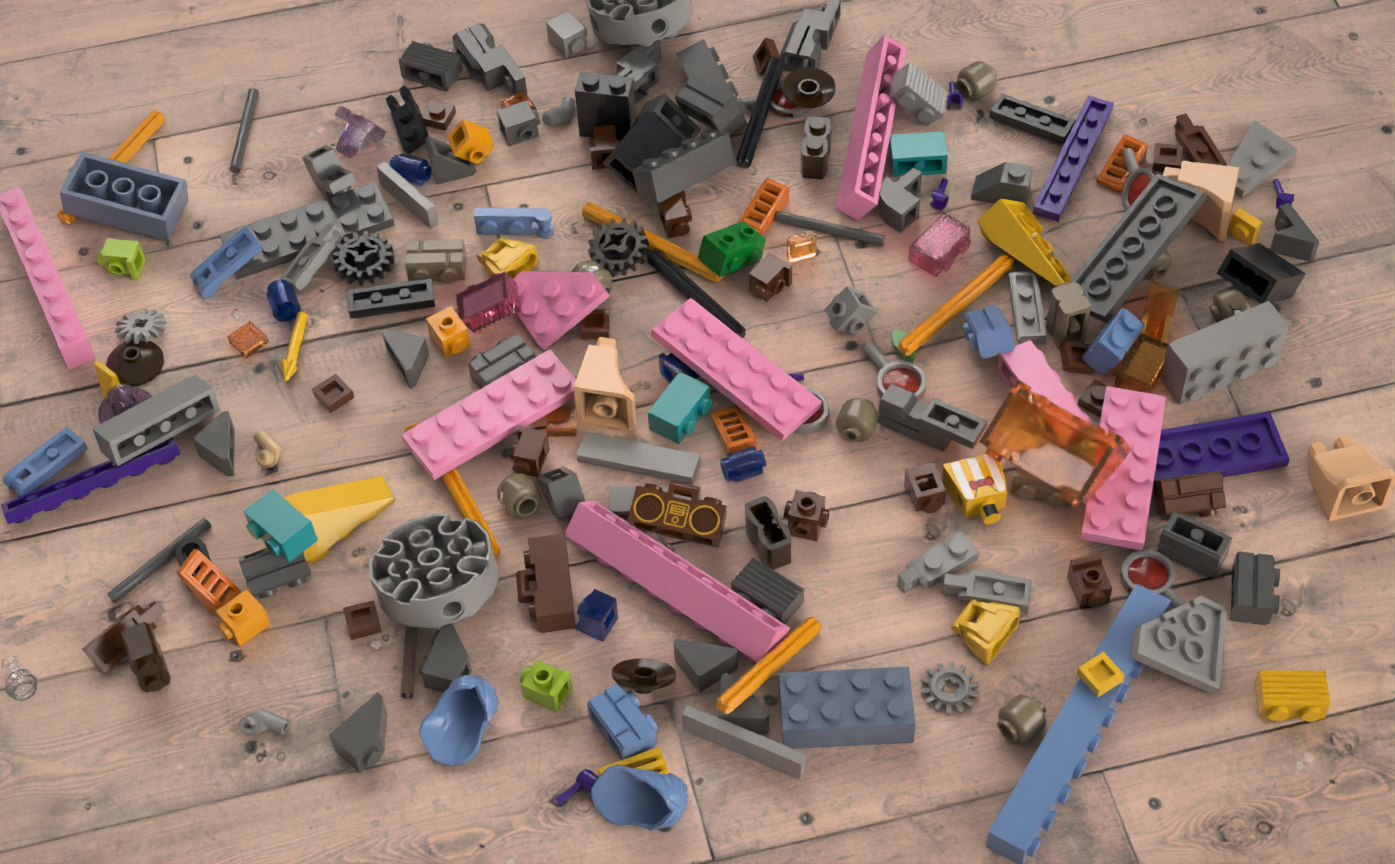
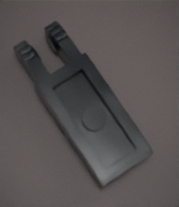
M403 86L399 89V92L405 102L404 105L400 106L398 100L393 95H389L386 101L392 111L391 116L403 150L410 154L425 144V139L429 134L418 104L415 102L409 89Z

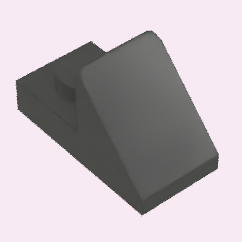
M1290 203L1279 206L1274 224L1277 232L1274 234L1270 250L1274 253L1300 260L1313 261L1319 240Z

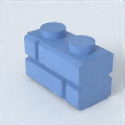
M996 304L984 307L982 311L977 309L966 312V323L962 324V329L972 351L977 350L983 359L996 356L997 352L1003 354L1014 351L1015 345L1011 326Z
M1121 308L1108 323H1105L1083 354V361L1097 373L1105 376L1123 359L1126 352L1143 330V323L1127 309Z
M617 683L605 690L603 694L600 693L588 701L589 717L621 760L646 752L657 743L655 731L658 730V727L649 713L643 715L639 710L640 703L631 690L626 692Z

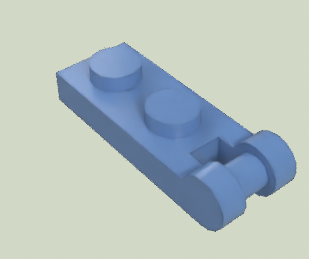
M475 208L474 210L477 234L538 235L542 239L551 238L554 234L551 223V211L545 208Z
M244 226L191 272L190 278L195 285L199 286L198 291L202 297L210 298L216 294L217 288L264 247L254 232L248 226Z
M66 426L4 475L3 483L8 488L15 489V493L19 497L35 491L88 449L86 443ZM28 474L30 475V476L27 477L25 480H23V478H24L26 475H28Z

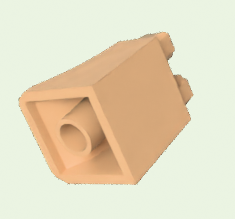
M1182 161L1181 169L1165 167L1163 176L1205 192L1206 200L1190 220L1206 228L1218 241L1226 242L1234 206L1239 167Z
M599 337L596 346L588 345L574 385L577 425L621 432L633 431L636 425L634 394L625 385L619 373L616 340Z
M1346 435L1335 440L1333 445L1335 450L1328 451L1325 444L1321 441L1309 445L1307 456L1310 465L1307 473L1328 521L1386 508L1395 486V474L1392 469L1381 465L1363 443L1356 444L1350 435Z

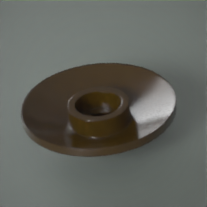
M809 67L792 71L785 77L782 84V92L786 100L802 108H816L825 105L833 98L836 90L835 81L831 75L821 69Z
M130 340L128 343L120 344L110 353L106 367L117 375L120 385L129 387L140 386L150 382L161 372L164 365V355L161 348L152 341H139V344H134V341Z
M630 659L622 661L612 668V678L618 684L631 688L636 693L648 694L655 689L664 688L672 684L676 679V671L669 664L658 660Z

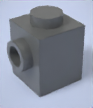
M527 100L496 110L499 129L508 146L539 136L537 125L540 124V118L536 109L532 110Z

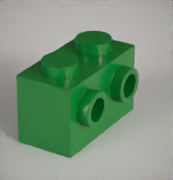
M745 221L704 235L697 258L721 277L760 262L766 239Z

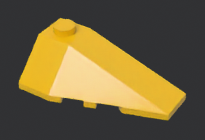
M1000 199L976 220L981 226L980 232L986 240L993 242L1056 287L1061 284H1068L1072 278L1064 264L1058 258L1052 256L1053 245L1041 237L1040 233L1044 230L1024 202Z
M383 476L293 493L284 497L286 501L311 521L318 541L304 551L308 564L322 559L329 553V548L340 539L346 540L351 536V531L359 524L370 521L395 501Z

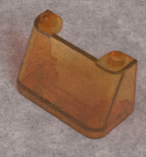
M1017 380L979 441L987 448L985 454L999 463L1002 459H1005L1063 493L1061 498L1076 507L1079 503L1086 505L1125 460L1131 447L1118 434L1109 429L1106 432L1103 428L1090 424L1054 404L1044 395H1039L1034 391L1031 392V386Z

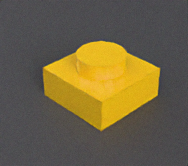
M1239 207L1232 214L1228 232L1247 245H1252L1258 241L1262 221Z
M1104 651L1078 667L1077 675L1097 698L1123 682L1125 676Z

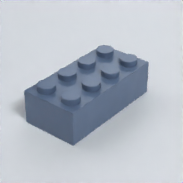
M85 152L80 153L60 190L63 212L66 214L169 241L189 201L187 184L184 179Z
M909 666L779 673L783 745L792 749L914 742L915 717Z

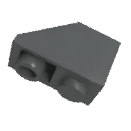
M453 624L443 625L440 630H436L433 634L432 648L429 655L423 657L419 667V674L422 675L425 688L444 693L449 688L452 680L462 675H470L472 669L468 653Z

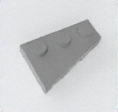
M1254 120L1228 165L1239 167L1235 194L1240 198L1246 196L1294 158L1297 148Z

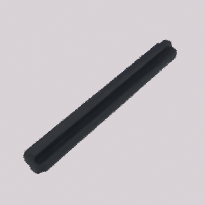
M772 57L769 60L736 157L739 167L748 168L751 166L784 68L783 59Z
M654 249L652 252H649L647 262L687 299L692 298L741 338L745 337V327L661 251Z

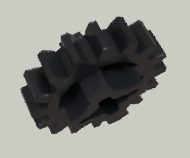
M622 218L620 223H616L615 219H611L610 226L602 223V231L594 230L593 235L595 239L588 241L590 245L588 253L591 260L596 261L607 271L609 270L612 277H615L617 271H621L622 275L626 276L627 269L629 268L635 272L637 270L636 263H645L642 255H649L647 248L649 241L643 227L638 228L634 220L628 225L626 218Z
M364 231L363 236H359L354 232L352 239L344 237V245L337 244V252L332 253L334 268L336 272H339L340 278L344 279L347 277L349 284L358 280L360 286L364 284L365 280H369L371 284H374L375 277L384 279L383 272H391L390 264L395 262L392 245L388 244L386 237L380 239L377 232L372 236H369L368 231Z

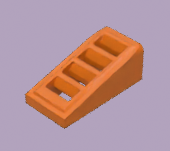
M1126 134L1123 135L1099 174L1097 183L1122 193L1124 184L1130 176L1125 160L1122 158V152L1126 148L1133 149L1138 166L1140 167L1146 158L1147 143ZM1112 173V174H1114V175H1117V176L1121 177L1122 179L1120 180V179H1118V178H1116V177H1113V176H1111V175H1109V174Z
M766 178L737 223L745 221L762 236L776 219L777 212L782 211L788 204L789 188ZM751 218H755V219L761 221V224H759V223H757V222H755V221H753V220H750V219H751Z
M737 405L710 412L711 420L729 461L757 453L755 436ZM732 415L735 416V417L728 418V419H725V420H720L721 418H725V417H728V416H732ZM735 422L738 423V424H736V425H732V426H729V427H724V425H728V424L735 423ZM736 430H741L740 432H736V433H733V434H729V435H728V433H730V432H733V431H736ZM744 437V439H741V440H737V441H734V442L731 441V440H734V439H737V438Z
M194 549L176 572L210 613L216 614V610L241 593L239 588L198 549ZM198 566H200L201 568H200L199 571L196 573V575L193 577V576H192L193 572L196 570V568H197ZM206 575H208V577L205 579V581L201 584V582H202L203 579L206 577Z

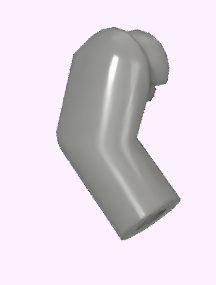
M568 96L564 97L560 107L550 108L543 113V122L548 126L567 123L571 119L576 103L575 99Z
M261 709L243 717L239 722V729L242 733L250 736L268 729L284 735L288 731L290 720Z

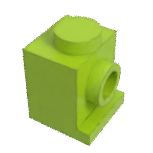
M107 238L103 249H100L98 253V264L105 266L107 273L131 275L132 280H138L146 260L139 241Z
M538 659L533 667L527 665L520 676L523 697L554 712L558 711L572 689L569 671L565 669L561 671Z

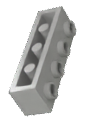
M195 374L94 427L93 432L101 453L116 466H120L218 413L220 409L213 387Z

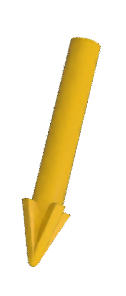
M298 312L296 315L286 358L281 360L285 382L298 369L296 362L308 318L304 312Z

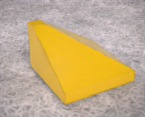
M95 361L94 366L105 402L109 404L123 393L117 375L100 361Z

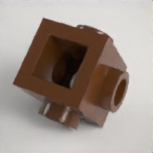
M795 491L793 500L787 501L783 515L784 519H788V529L791 536L818 541L822 527L826 528L830 515V510L825 509V496L810 491Z

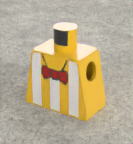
M994 451L943 464L942 482L962 515L965 517L981 515L986 525L998 522L1001 519L999 509L1005 507L1007 498V486L999 452Z

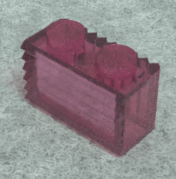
M946 212L942 213L909 246L908 261L931 275L938 277L942 270L948 271L955 257L959 253L964 254L971 244L969 239L970 227L956 220L955 217L952 218L950 215H947Z
M505 271L493 274L490 279L477 285H470L465 291L455 295L459 318L471 332L486 328V325L490 326L491 323L505 319L506 316L510 317V314L520 311L517 283Z

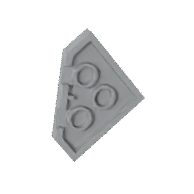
M1199 596L1139 626L1133 632L1131 658L1210 694H1214L1220 690L1227 607Z

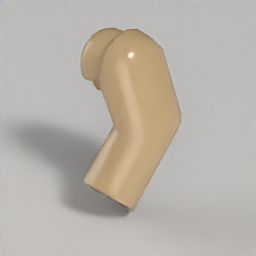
M260 430L256 433L254 440L263 450L260 451L261 456H256V461L263 468L268 469L277 464L281 446L266 430Z

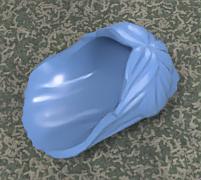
M462 675L452 680L449 688L442 694L436 706L422 720L419 735L424 747L429 751L430 756L433 757V761H436L438 764L455 766L469 762L478 754L485 729L492 716L497 712L499 705L495 688L491 686L487 679H483L479 675Z
M613 765L599 775L597 781L594 782L590 792L595 809L599 810L600 815L609 823L614 825H634L649 831L675 825L682 817L688 802V787L684 780L672 773L660 774L650 770L633 769L622 765Z

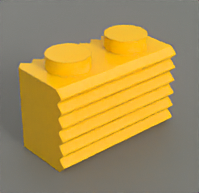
M1325 670L1258 671L1255 689L1260 718L1267 717L1272 721H1283L1287 718L1293 717L1296 719L1299 717L1304 721L1313 722L1326 717L1331 700L1329 699L1330 694Z

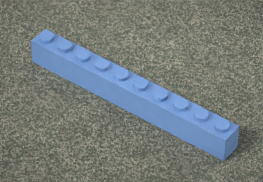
M1136 583L1092 657L1094 658L1104 651L1125 675L1123 682L1097 698L1081 679L1078 680L988 831L987 848L1017 864H1023L1027 856L1032 858L1035 856L1042 842V839L1038 837L1043 829L1049 831L1057 816V813L1054 812L1058 803L1064 805L1072 791V786L1069 785L1073 777L1077 779L1081 777L1087 765V761L1084 758L1088 752L1094 753L1102 738L1099 735L1102 727H1110L1117 712L1114 710L1116 703L1120 702L1123 704L1131 688L1128 685L1132 677L1137 679L1144 667L1143 663L1131 658L1134 630L1167 613L1171 604L1170 599Z

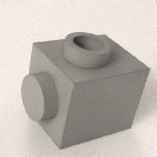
M568 11L546 22L548 41L565 58L587 48V29L581 21L578 22Z

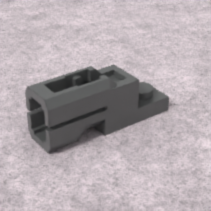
M829 0L828 4H823L821 11L804 8L800 20L792 23L781 50L780 57L783 59V70L788 72L797 70L802 58L803 61L800 68H818L821 60V49H828L840 19L841 0Z
M479 23L469 27L476 42L467 29L456 32L452 36L454 51L460 55V60L471 76L475 79H480L488 91L505 85L506 89L512 91L518 100L527 96L525 76L503 45L495 47L494 37L485 24Z
M660 40L654 41L652 45L647 47L639 45L616 62L617 73L614 75L634 78L635 104L647 96L649 89L659 82L657 63L662 58Z
M890 384L879 403L878 423L942 451H945L951 440L973 449L987 427V421L934 397L927 404L918 400L914 393L894 384Z

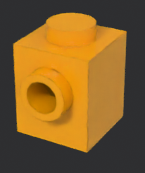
M462 119L447 136L454 156L477 165L494 148L488 128Z
M451 306L426 318L429 337L445 359L471 347L468 329Z
M247 589L216 610L220 621L217 625L218 630L226 640L232 638L239 647L270 626L265 608Z

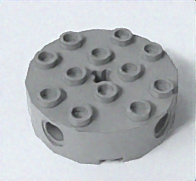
M586 0L594 34L608 45L638 44L647 47L652 45L654 41L675 37L677 32L690 21L693 13L692 0Z
M431 514L411 519L396 527L382 539L383 545L376 553H372L368 562L370 580L376 590L379 606L391 620L408 627L440 629L443 625L472 617L493 595L499 579L496 558L494 557L491 540L486 530L475 520L467 517L464 520L451 519L449 514Z

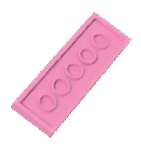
M692 298L652 328V338L781 441L786 439L821 407L822 401Z
M549 349L401 434L402 442L432 479L436 480L516 433L519 426L526 427L574 399L576 378Z
M1106 386L1080 539L1143 551L1166 396Z

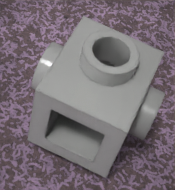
M846 286L836 295L832 302L824 309L830 318L829 323L833 329L839 333L845 332L854 336L863 330L867 322L877 313L865 292Z

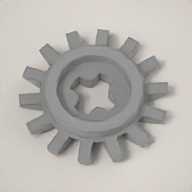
M142 309L140 314L132 311L133 316L124 315V320L116 323L118 327L115 328V333H119L117 335L118 339L125 337V343H128L130 340L134 341V344H139V341L149 342V339L152 337H159L157 332L165 330V327L162 325L167 324V321L163 319L165 318L164 315L158 313L157 310L148 312L147 309ZM136 324H145V327H136Z
M949 662V668L944 669L941 663L937 664L938 672L936 673L932 669L927 670L931 679L923 677L921 682L929 688H921V694L931 695L925 699L927 704L937 701L934 707L935 711L946 705V714H951V706H955L959 713H963L964 710L961 703L970 708L973 706V703L968 698H978L979 693L971 691L979 687L978 682L970 683V680L975 676L973 672L965 675L963 672L966 667L961 665L959 670L954 669V662ZM946 682H949L951 686H958L955 689V695L950 696L948 692L941 691L944 689Z

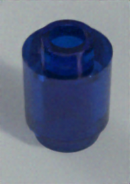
M402 153L394 155L389 164L391 168L411 184L422 186L431 176L432 170L427 159Z
M282 279L275 280L269 284L266 297L274 318L283 322L295 319L297 313L301 311V307L293 286Z
M754 445L726 454V458L720 459L721 470L727 482L734 481L737 483L763 474V467L767 466L763 451L761 449L757 450Z

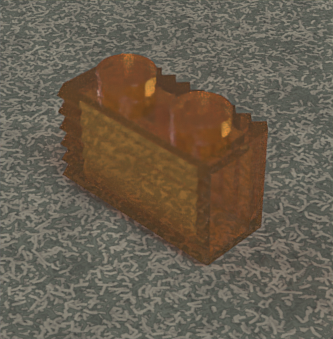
M1140 333L1137 340L1134 341L1126 352L1125 356L1127 357L1125 360H1121L1113 370L1112 376L1116 377L1114 387L1152 393L1161 378L1168 343Z

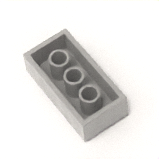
M1267 301L1170 342L1167 346L1160 380L1179 405L1189 400L1195 401L1203 394L1212 390L1223 389L1233 381L1246 379L1256 371L1275 366L1280 360L1289 324L1270 301Z

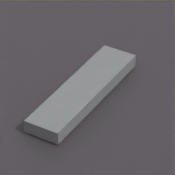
M585 432L577 453V461L693 484L700 462V454Z
M687 705L682 713L684 731L800 780L806 771V755L800 751L690 705Z

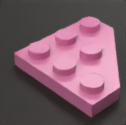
M522 271L501 288V291L536 343L544 351L610 297L599 279L592 272Z

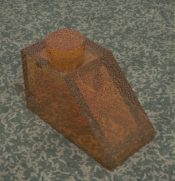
M1151 282L1141 321L1144 328L1138 335L1137 341L1166 347L1180 287Z

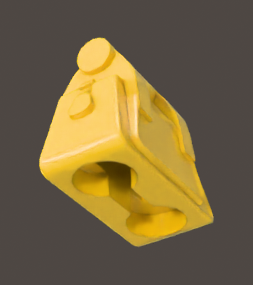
M503 237L477 256L478 261L485 265L489 278L500 292H502L501 288L520 272L531 271L539 264L534 244L519 240L512 241Z
M972 599L951 625V629L956 634L962 636L966 641L967 647L984 664L989 665L1018 628L1020 609L1016 606L996 602H978ZM975 616L977 620L974 623H972L971 620Z

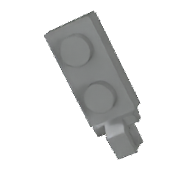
M328 223L316 239L311 238L279 278V282L286 288L301 292L310 283L312 276L319 267L325 264L329 254L336 245L340 244L344 234L335 224Z
M960 531L912 559L906 565V570L898 574L897 585L904 593L919 584L922 588L926 586L931 588L944 580L945 573L954 574L978 560L980 552Z
M970 569L969 573H961V576L945 573L942 594L957 597L958 600L968 603L972 599L978 602H996L1016 606L1021 612H1028L1032 580Z

